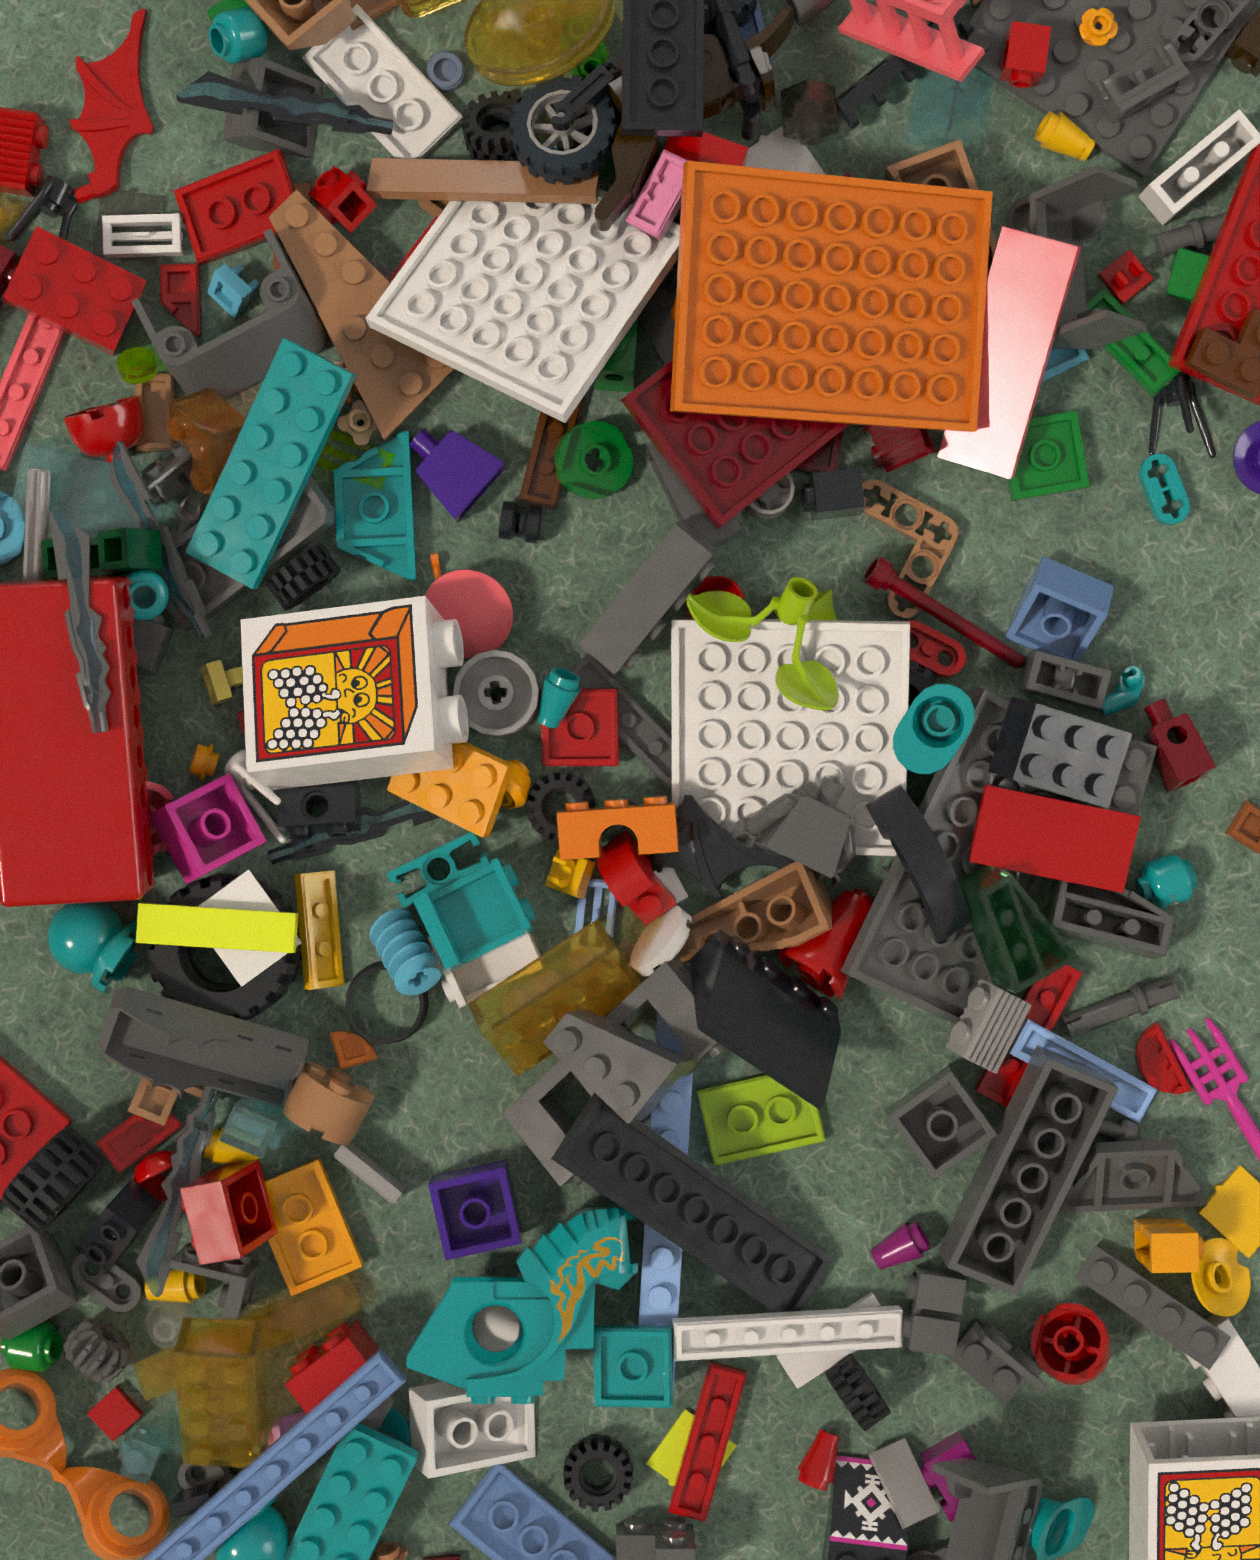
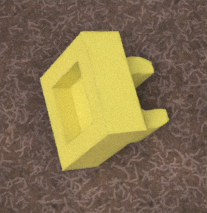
M221 660L205 664L200 669L212 706L228 701L233 697L230 688L243 684L242 666L224 671Z

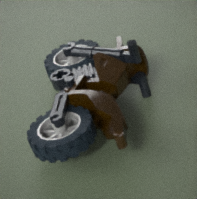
M704 0L703 120L715 116L733 107L735 102H739L743 111L741 136L746 140H752L757 134L761 108L763 111L771 110V106L775 104L774 76L769 58L787 38L794 20V9L784 5L765 29L744 41L739 26L741 28L745 26L749 21V14H754L757 0ZM622 50L607 62L601 63L584 80L583 77L572 75V78H564V74L554 75L552 80L546 81L543 78L535 82L536 86L531 90L527 88L521 94L522 99L520 103L516 102L512 109L513 119L510 118L512 142L520 164L523 167L527 166L532 176L537 179L541 176L547 183L555 184L556 181H563L564 185L574 184V180H588L592 177L594 171L598 170L600 172L607 165V157L611 158L613 156L616 180L598 203L594 212L596 226L600 231H608L625 210L636 201L658 161L655 136L621 135ZM547 115L552 121V124H539L542 118ZM535 134H551L542 145L535 138ZM557 144V150H551Z

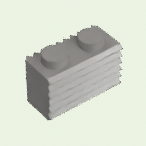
M981 979L978 981V987L974 988L968 997V1007L964 1009V1014L960 1016L961 1021L957 1022L952 1028L950 1041L946 1043V1048L997 1074L1032 1005Z

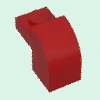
M627 830L601 848L602 854L600 857H597V865L606 885L622 907L627 905L646 926L677 904L676 897L652 871L650 856L648 854L639 855L638 842Z

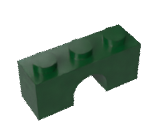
M125 527L97 532L98 537H90V577L120 576L122 573L134 570H163L160 530ZM67 536L65 537L67 543L66 557L73 578H80L83 573L80 542L78 537ZM42 540L43 580L58 579L53 540Z

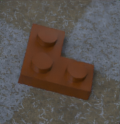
M1253 309L1248 312L1236 342L1207 327L1200 329L1184 366L1250 399L1257 398L1260 393V310Z

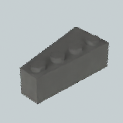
M682 518L672 527L578 645L614 675L623 666L630 670L644 652L640 647L649 637L654 641L668 624L663 619L672 607L678 611L687 601L688 594H693L688 587L696 577L703 581L716 566L717 562L712 557L719 548Z

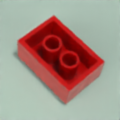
M36 226L3 299L5 304L114 356L135 312L131 301L137 298L141 299L147 281Z

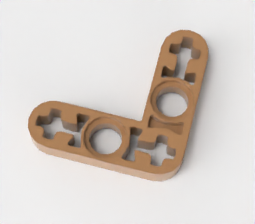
M871 479L863 482V490L870 492L873 487L880 490L878 497L886 502L890 501L891 495L898 499L891 506L888 518L881 515V512L886 507L878 503H874L872 507H867L865 505L867 499L865 496H863L865 507L861 512L916 541L898 577L903 579L906 576L912 583L923 585L925 587L923 592L928 595L957 541L958 527L955 521L882 481ZM909 505L914 508L917 518L913 525L903 526L897 522L895 513L899 506ZM925 513L931 516L927 524L936 528L942 523L947 526L946 533L950 535L949 540L943 539L939 543L934 542L935 534L926 528L923 529L922 536L915 533V530L923 523ZM926 557L931 561L933 570L929 577L919 578L913 574L911 565L915 558ZM891 590L889 591L886 604L893 616L907 619L918 613L920 608L915 605L913 608H905L903 612L897 609L899 603L894 599L896 593Z

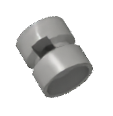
M789 473L745 507L748 513L757 519L763 520L774 519L783 514L794 496L793 478Z

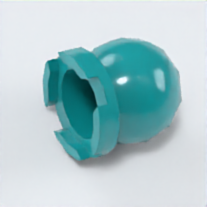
M105 902L66 904L54 914L47 930V945L52 958L63 969L76 974L93 973L91 986L106 995L112 989L109 983L112 980L120 983L139 955L133 951L137 944V922L133 921L124 927L120 914Z
M277 1495L214 1550L216 1560H284L290 1539L288 1525L279 1510L270 1506L276 1500Z

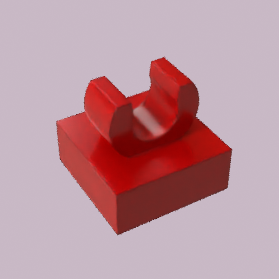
M1130 249L1097 275L1121 305L1153 280V277Z

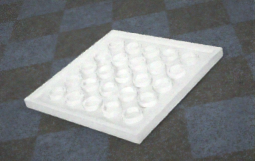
M514 156L511 157V161H517ZM599 189L597 204L450 201L365 319L370 328L566 423L678 259L680 225L672 222L661 241L629 225L625 221L634 205L631 204L608 231H600L596 226L594 212L596 206L606 194V191Z
M673 617L671 620L672 802H676V808L682 803L684 795L690 794L711 818L733 834L738 820L750 818L762 807L785 793H792L797 788L814 796L825 776L845 786L835 807L851 817V824L855 829L856 855L896 856L897 853L890 840L882 838L865 805L897 785H900L907 793V769L896 758L893 750V735L909 708L910 622L807 621L800 650L801 662L808 660L820 662L831 672L838 688L839 699L836 707L833 710L822 711L793 703L782 695L776 685L775 676L778 668L783 664H793L791 658L797 625H787L780 619H763L758 625L750 626L751 634L746 641L726 642L709 635L693 618ZM741 833L737 836L746 841L748 835ZM761 834L756 836L754 845L771 852H776L767 848L759 840Z

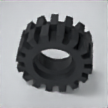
M490 91L491 98L486 99L483 93L478 96L479 103L471 100L468 103L469 110H463V119H461L467 151L469 150L470 156L473 159L478 157L479 160L490 159L496 161H511V157L514 156L518 161L510 127L496 133L485 130L499 124L510 126V118L513 119V106L516 102L520 103L521 97L515 95L511 99V94L507 91L503 92L502 97H498L497 91Z
M318 544L311 547L308 551L302 552L299 557L293 558L289 561V564L280 568L279 572L275 573L267 581L266 586L283 609L287 611L302 604L304 600H308L313 594L332 582V579L336 578L339 575L338 573L341 572V568L324 545Z
M565 772L551 773L539 779L531 788L526 801L527 817L533 829L541 834L542 837L559 842L557 821L550 818L546 811L547 800L553 793L559 791L567 792L575 799V802L589 801V808H596L593 792L587 783L580 777Z
M851 1354L825 1371L826 1377L837 1392L838 1397L843 1401L847 1410L850 1411L852 1417L864 1431H867L891 1413L879 1391Z
M598 1434L591 1435V1439L588 1440L585 1437L580 1439L578 1445L571 1447L569 1455L566 1456L563 1472L564 1487L566 1491L569 1490L571 1500L574 1502L577 1499L579 1507L583 1509L586 1508V1505L592 1506L591 1511L598 1512V1507L604 1506L605 1511L611 1510L613 1503H616L618 1506L623 1502V1496H627L630 1492V1484L633 1480V1467L630 1454L627 1449L624 1450L622 1448V1443L618 1440L616 1442L612 1441L611 1437L607 1435L604 1438H598ZM593 1459H603L611 1465L613 1476L604 1485H592L583 1475L585 1465Z

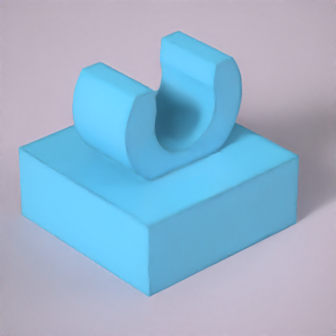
M225 263L214 271L207 293L227 313L236 319L246 310L250 297L254 295L259 282L254 279L251 283L246 284L240 278L244 267L238 265L231 269Z

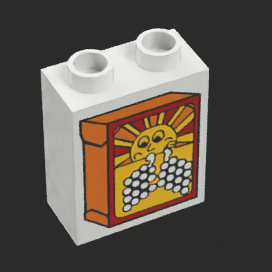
M426 596L240 620L247 773L269 789H287L454 769L452 744L468 741L469 724L467 709L462 695L449 696L447 668L463 665V639L458 621L456 619L444 620Z
M1260 1417L1130 1423L1129 1560H1260Z

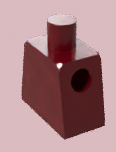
M1166 699L1156 701L1144 708L1152 728L1143 737L1146 743L1157 746L1154 763L1167 793L1204 778L1216 768L1213 759L1187 713L1174 717ZM1173 730L1179 744L1170 742L1167 732Z

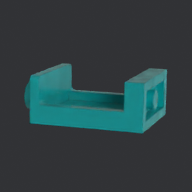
M497 857L490 861L491 864L431 894L425 892L412 899L445 970L452 972L535 931L531 921L537 919L536 914L527 897L520 900L514 887L520 884L510 862L504 865Z

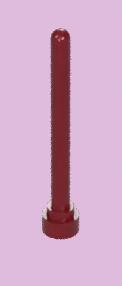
M880 555L872 561L866 570L863 582L873 589L878 590L881 588L884 591L890 589L1014 668H1021L1025 664V657L1021 653L898 577L897 571L893 569V563Z

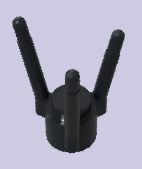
M47 176L36 197L6 234L5 239L9 242L15 241L40 210L53 218H56L59 213H63L58 237L67 241L71 219L78 207L75 202L71 201L74 195L73 188L57 177Z
M1183 372L1153 398L1149 455L1156 454L1162 401L1166 400L1167 406L1180 405L1188 433L1194 431L1191 406L1210 458H1215L1216 452L1196 395L1195 382H1191V376Z

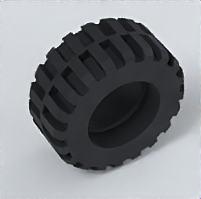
M215 875L188 883L189 885L178 889L169 896L170 901L167 904L199 906L240 875ZM256 879L279 912L294 913L290 905L286 906L281 901L282 895L275 889H268L264 886V882ZM297 926V937H298V938H300L299 926ZM152 944L150 948L146 949L147 961L152 960L154 970L150 972L154 983L159 981L164 990L160 992L162 997L242 1020L254 1018L280 1000L288 991L289 985L294 982L299 971L296 969L298 961L302 960L301 948L298 945L295 953H287L241 987L239 983L222 985L205 978L193 962L191 946Z

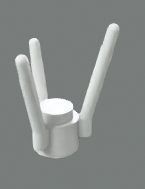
M241 750L228 761L225 767V774L230 773L240 793L278 841L284 843L286 837L250 790L256 788L275 805H279L281 799L271 789L247 773L246 751Z

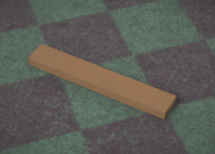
M372 158L366 191L371 199L597 204L602 170L600 172L598 170L594 171L592 177L588 180L582 181V179L574 180V184L564 185L563 181H556L555 184L545 182L541 176L538 179L529 173L528 167H523L519 161Z

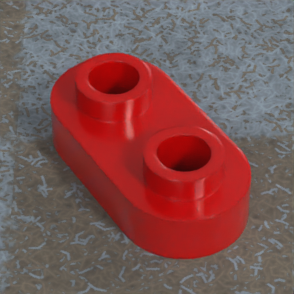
M906 621L910 622V636L916 641L915 648H910V661L913 660L920 663L919 666L924 669L928 668L933 672V676L942 679L955 676L964 667L966 653L958 641L919 621ZM938 654H947L950 658V664L948 666L941 665L938 662Z

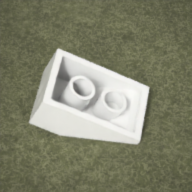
M447 1382L409 1388L411 1446L420 1451L414 1467L428 1479L536 1457L534 1403L513 1404L511 1403V1397H495V1403L472 1404L471 1397H466L465 1389Z

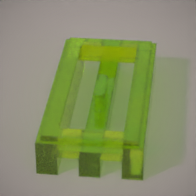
M334 430L331 431L328 437L363 452H367L375 447L370 444L358 446L354 443L352 437ZM325 443L315 466L330 472L340 467L338 464L322 459L321 455L323 452L347 462L357 461L359 457ZM377 447L380 452L377 456L384 458L381 468H390L395 454ZM386 477L351 479L382 490Z

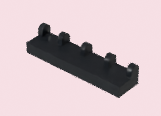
M960 8L953 17L954 22L965 36H968L974 31V28ZM931 21L927 23L929 27L940 31L938 24ZM889 54L827 105L837 118L842 117L847 125L854 129L860 123L853 110L869 97L878 107L884 105L887 100L880 88L899 73L909 83L917 78L915 71L910 66L912 62Z

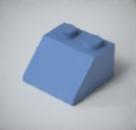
M1042 556L1028 581L1005 638L1035 651L1079 662L1108 615L1114 586Z

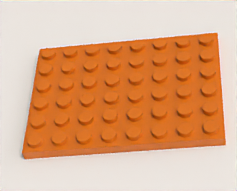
M686 161L683 163L670 411L969 433L977 432L993 191Z

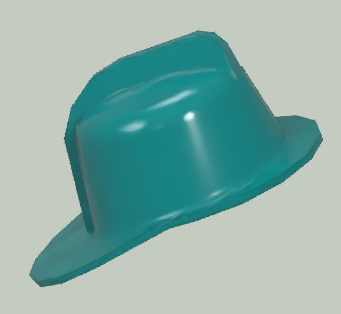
M935 684L925 688L915 698L893 735V750L897 760L907 770L917 774H931L943 769L952 760L974 724L975 709L970 697L961 688L951 684Z
M1077 1497L1067 1502L1050 1498L1040 1499L1029 1547L1036 1551L1037 1560H1053L1068 1554L1084 1541L1095 1515V1506L1092 1500L1087 1497Z

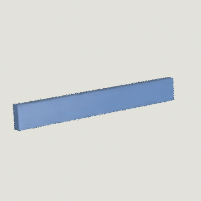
M380 1348L147 1553L143 1560H204L403 1385L407 1377Z

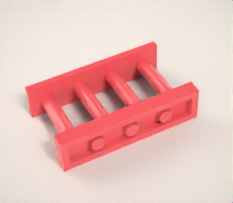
M849 0L852 11L838 27L839 33L959 82L965 79L985 54L984 48L962 40L958 36L953 17L967 0H876L877 6L866 2V0ZM895 7L906 11L908 18L897 14ZM926 20L938 24L940 31L929 27Z

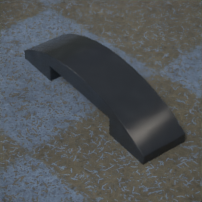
M897 785L866 804L865 806L882 838L890 840L924 905L920 909L937 941H943L972 922L970 910L958 878L932 829L904 789Z

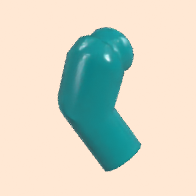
M1132 665L1122 671L1116 691L1105 696L1103 707L1100 709L1103 717L1137 704L1145 684V676L1139 667Z

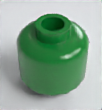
M43 1321L11 1340L3 1337L1 1341V1352L5 1355L9 1367L28 1372L47 1371L53 1363L60 1359L63 1350V1337L57 1331L56 1326L49 1321Z

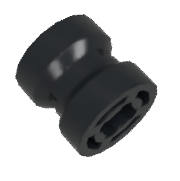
M504 500L500 517L499 539L512 540L514 537L523 538L526 543L537 544L543 507L530 504L527 508L519 507L516 502ZM519 513H521L519 531H516L518 524V516Z

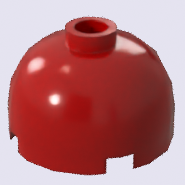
M138 396L119 399L114 403L99 407L87 408L64 418L68 433L80 451L91 457L105 456L107 463L112 462L113 456H115L116 461L122 459L117 441H122L126 448L129 449L138 444L144 435L145 419Z
M1062 1303L1055 1306L1056 1309L1050 1311L1047 1315L1043 1314L1039 1317L1031 1333V1351L1036 1358L1037 1364L1050 1378L1066 1385H1083L1095 1380L1105 1371L1111 1358L1112 1342L1105 1324L1091 1309L1080 1304Z

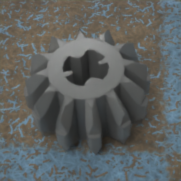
M85 1318L71 1331L63 1345L66 1352L65 1357L74 1364V1369L80 1370L84 1377L89 1376L98 1383L101 1381L111 1383L129 1364L128 1361L133 1354L129 1348V1341L121 1336L122 1333L113 1329L111 1324L107 1325L98 1318L95 1320Z

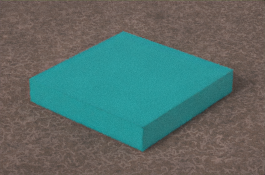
M594 1325V1407H673L672 1326Z

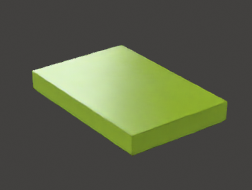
M766 1074L697 1089L713 1166L826 1141L819 1109Z

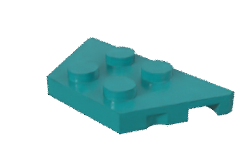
M402 431L394 439L378 448L370 449L355 461H349L333 470L337 548L410 581H417L411 438L409 431Z

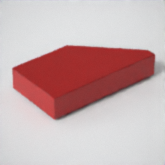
M159 265L161 304L196 337H202L200 265Z

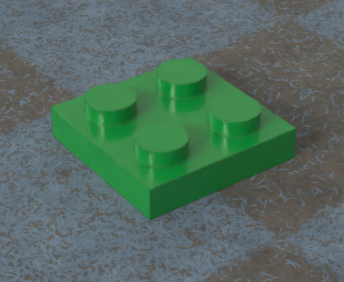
M1077 411L1031 418L1014 478H1007L1011 502L1090 487Z

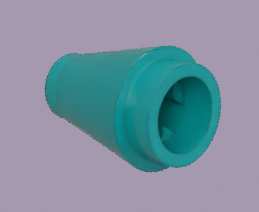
M554 667L551 669L550 674L545 675L537 721L540 724L549 728L559 727L560 722L581 691L579 686L581 678L577 674L567 669Z

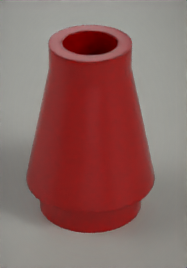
M819 1429L816 1438L797 1468L800 1471L797 1480L813 1488L827 1491L829 1483L834 1481L838 1444L841 1437Z

